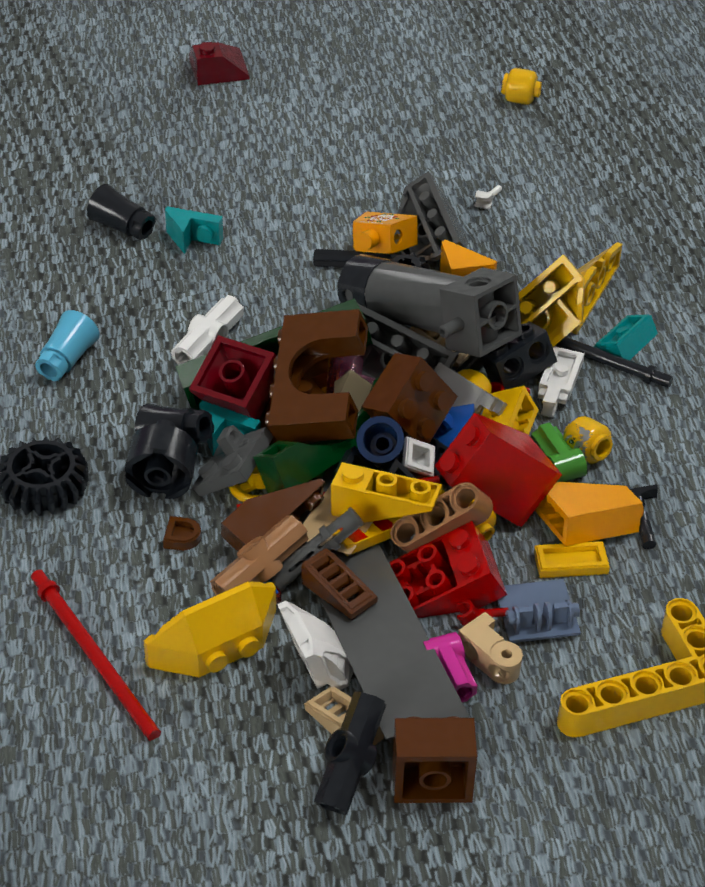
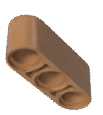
M464 482L439 495L431 512L407 515L397 520L391 528V540L395 545L408 553L470 521H473L477 526L490 517L493 510L492 500L471 483ZM473 499H475L474 502H473V504H472L470 507H468V505L470 504V502H471ZM445 516L444 520L439 524L441 518Z

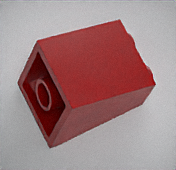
M473 413L435 464L436 469L450 487L453 488L464 482L475 485L492 500L495 513L520 527L525 524L562 476V473L528 434L477 413Z

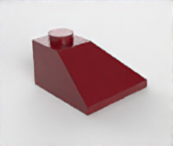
M203 42L191 46L189 59L198 85L250 79L240 48L219 42Z
M218 335L190 385L189 391L203 401L259 420L270 400V385L273 381L274 358L276 355L273 352Z

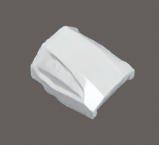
M288 601L277 604L302 661L305 662L316 688L319 689L327 684L339 690L348 687L353 669L335 631L322 620Z

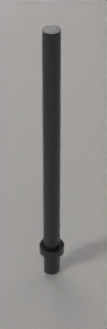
M565 337L555 345L559 348L585 353L584 357L640 377L647 384L653 382L669 388L673 381V376L657 371V367L653 365L646 367Z

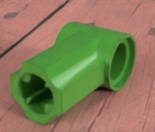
M550 422L541 424L536 431L531 433V438L562 473L557 482H566L586 476L587 462L583 452L579 448L572 449L564 440L557 426H552Z

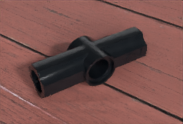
M354 691L341 729L333 732L326 743L324 754L329 762L314 800L316 805L339 814H348L361 776L366 775L376 761L377 749L373 745V741L386 708L384 700L362 691Z

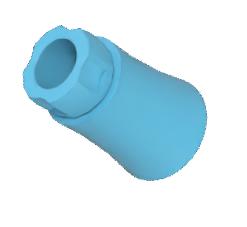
M75 310L63 312L54 332L42 348L40 357L35 363L39 374L48 380L59 381L65 373L72 369L84 352L99 339L100 333L96 324L81 312Z

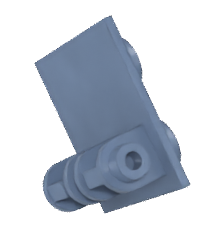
M564 579L504 585L507 595L498 599V604L500 608L508 607V610L505 612L506 617L502 618L509 642L516 643L581 635L576 617L580 616L578 602H571Z

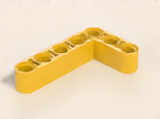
M675 598L666 605L661 634L676 661L566 690L560 699L557 718L559 730L570 737H582L705 703V619L698 607L692 601L684 598Z

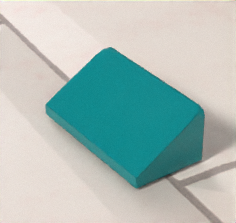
M627 315L593 347L631 360L658 332L651 315Z

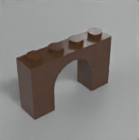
M360 309L284 315L283 327L278 331L279 353L274 358L275 380L270 385L271 407L265 416L266 427L272 432L276 441L312 442L355 439L358 409L349 392L307 394L298 389L302 376L315 363L333 357L365 355L368 327Z

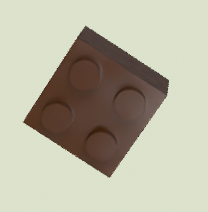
M394 353L361 408L371 418L386 416L395 420L401 426L404 438L408 436L429 444L458 396L422 357Z
M456 716L447 718H395L392 762L394 803H472L477 765L474 718H460Z

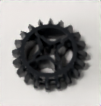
M47 436L39 441L32 437L30 443L26 444L20 441L18 448L11 447L7 455L1 456L0 495H2L5 504L10 503L14 511L22 508L24 514L27 515L32 510H35L37 515L40 516L43 511L48 510L53 515L55 508L59 507L66 511L68 503L77 504L79 496H84L89 481L88 463L85 461L80 448H74L72 442L63 443L60 437L54 441H50Z

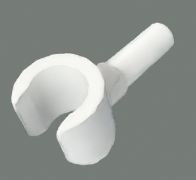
M497 185L489 192L477 190L475 195L477 200L474 207L489 210L493 198L502 190V187Z

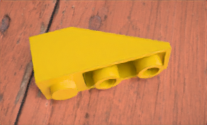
M342 462L331 483V515L340 517L352 507L363 522L366 523L431 512L442 490V484Z

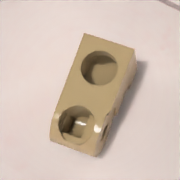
M484 612L459 629L458 635L463 643L465 657L493 681L500 684H510L519 677L523 657L522 650L518 645L505 641L504 638L495 632V619Z

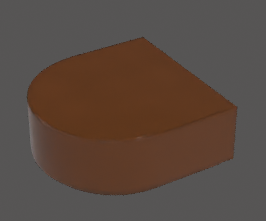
M170 516L163 539V548L190 550L196 547L201 541V527L199 523L190 518Z

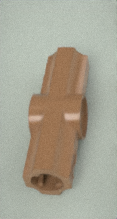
M287 515L265 535L259 536L245 544L237 552L238 558L210 581L213 592L218 595L245 582L263 583L275 576L282 569V562L309 539L307 536L308 531L302 522L294 518L293 515Z

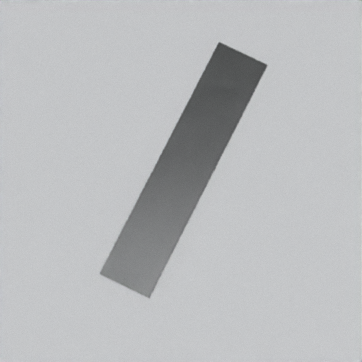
M334 464L326 469L327 473L319 478L325 481L323 492H326L336 475L334 472L338 464ZM308 510L299 518L302 524L311 513ZM305 542L304 544H302L297 550H299V549H300L302 546H304L307 542ZM379 543L349 556L331 550L378 596L377 603L352 620L324 599L319 598L363 692L377 696L385 701L386 708L379 724L385 739L394 737L395 718L469 717L434 649H426L423 642L428 641L429 638ZM311 551L304 558H302V562L314 552ZM353 595L347 601L350 602L358 596Z

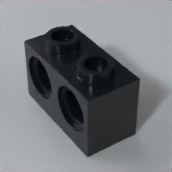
M530 321L521 324L522 335L480 357L490 383L499 382L504 386L505 390L519 387L557 362L547 331Z

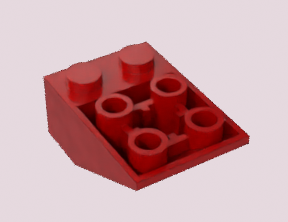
M473 521L389 562L418 618L460 612L456 605L461 600H470L476 609H480L507 595L490 545Z

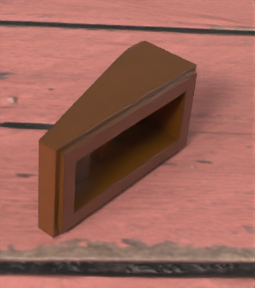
M327 548L303 562L301 566L302 584L351 620L378 602V596ZM353 595L358 596L350 602L347 601Z

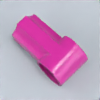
M457 632L429 638L428 641L423 642L427 650L434 649L462 702L468 701L477 694V684L465 662L463 643Z

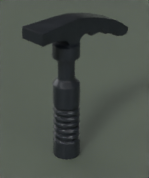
M657 484L630 489L641 500L643 508L645 507L644 499L657 498ZM644 511L640 520L639 534L643 548L653 549L656 546V541L648 513Z

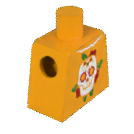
M365 212L353 221V248L355 251L393 254L418 244L417 215Z

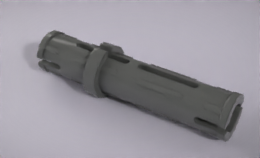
M350 507L348 511L330 525L320 527V533L282 562V569L270 579L279 590L283 591L287 585L301 575L303 562L325 548L330 551L333 549L337 551L342 547L340 543L358 528L364 526L365 523L355 510ZM340 528H343L339 533H337L335 536H333V537H332L329 541H327L323 546L319 547V545H320L322 542H324L326 539H328V538H329L332 534H334L337 530H339ZM311 551L314 552L303 562H301L298 566H296L293 570H290L291 567H293L307 554H309Z

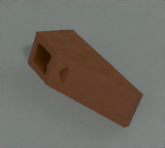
M317 479L245 500L221 522V537L235 550L239 551L251 540L265 535L287 515H293L294 518L300 521L299 518L307 510L311 512L322 503L325 481Z

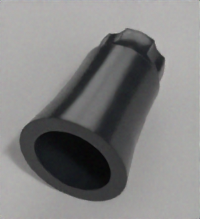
M109 184L99 186L92 194L87 206V217L89 220L107 225L140 240L146 239L152 233L156 223V218L153 214L120 194Z
M147 403L139 409L135 420V432L144 426L156 424L159 420H170L177 428L189 434L197 443H205L208 439L212 438L214 433L212 415L208 411L196 410L194 408H174Z

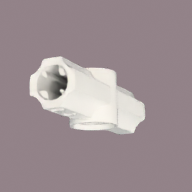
M227 295L225 298H221L205 316L201 314L194 316L190 322L188 333L171 350L172 359L178 365L206 355L218 335L228 337L229 330L244 315V307L238 302L237 298Z

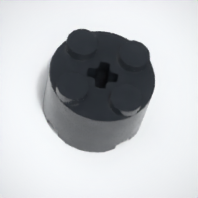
M159 420L156 424L140 428L132 436L125 463V480L131 489L144 497H151V493L166 494L165 499L181 497L189 490L193 478L199 448L197 442L185 431L177 428L170 420Z

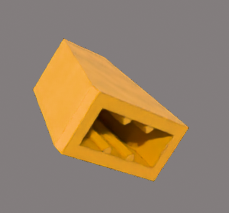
M556 482L535 509V512L562 544L569 546L639 532L644 508L641 500L627 486Z

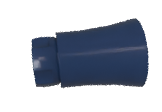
M376 416L368 419L361 425L357 433L356 442L358 450L364 458L380 467L395 458L400 463L402 462L404 433L401 426L395 420L386 416ZM389 445L386 450H380L383 446Z

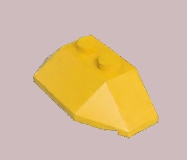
M565 254L559 257L518 293L521 324L530 321L545 329L549 335L552 347L583 322L585 278Z
M245 582L181 611L165 623L156 635L152 634L143 640L147 666L152 669L200 678L210 672H219L226 665L240 658L253 656L258 650L264 648L276 612V586L273 582H267L266 584L262 582Z

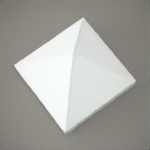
M406 436L404 438L402 465L409 471L427 477L434 476L435 446Z

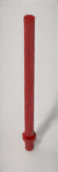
M43 570L34 571L31 575V580L38 588L37 594L41 600L47 601L148 741L158 738L161 735L160 729L60 595V587L55 581L49 580Z

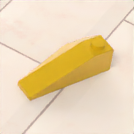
M615 243L577 269L585 278L583 322L571 333L578 334L619 268L622 243Z

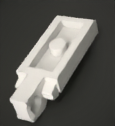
M553 347L557 362L544 370L538 388V398L543 399L541 415L553 418L558 403L566 405L581 370L585 353Z

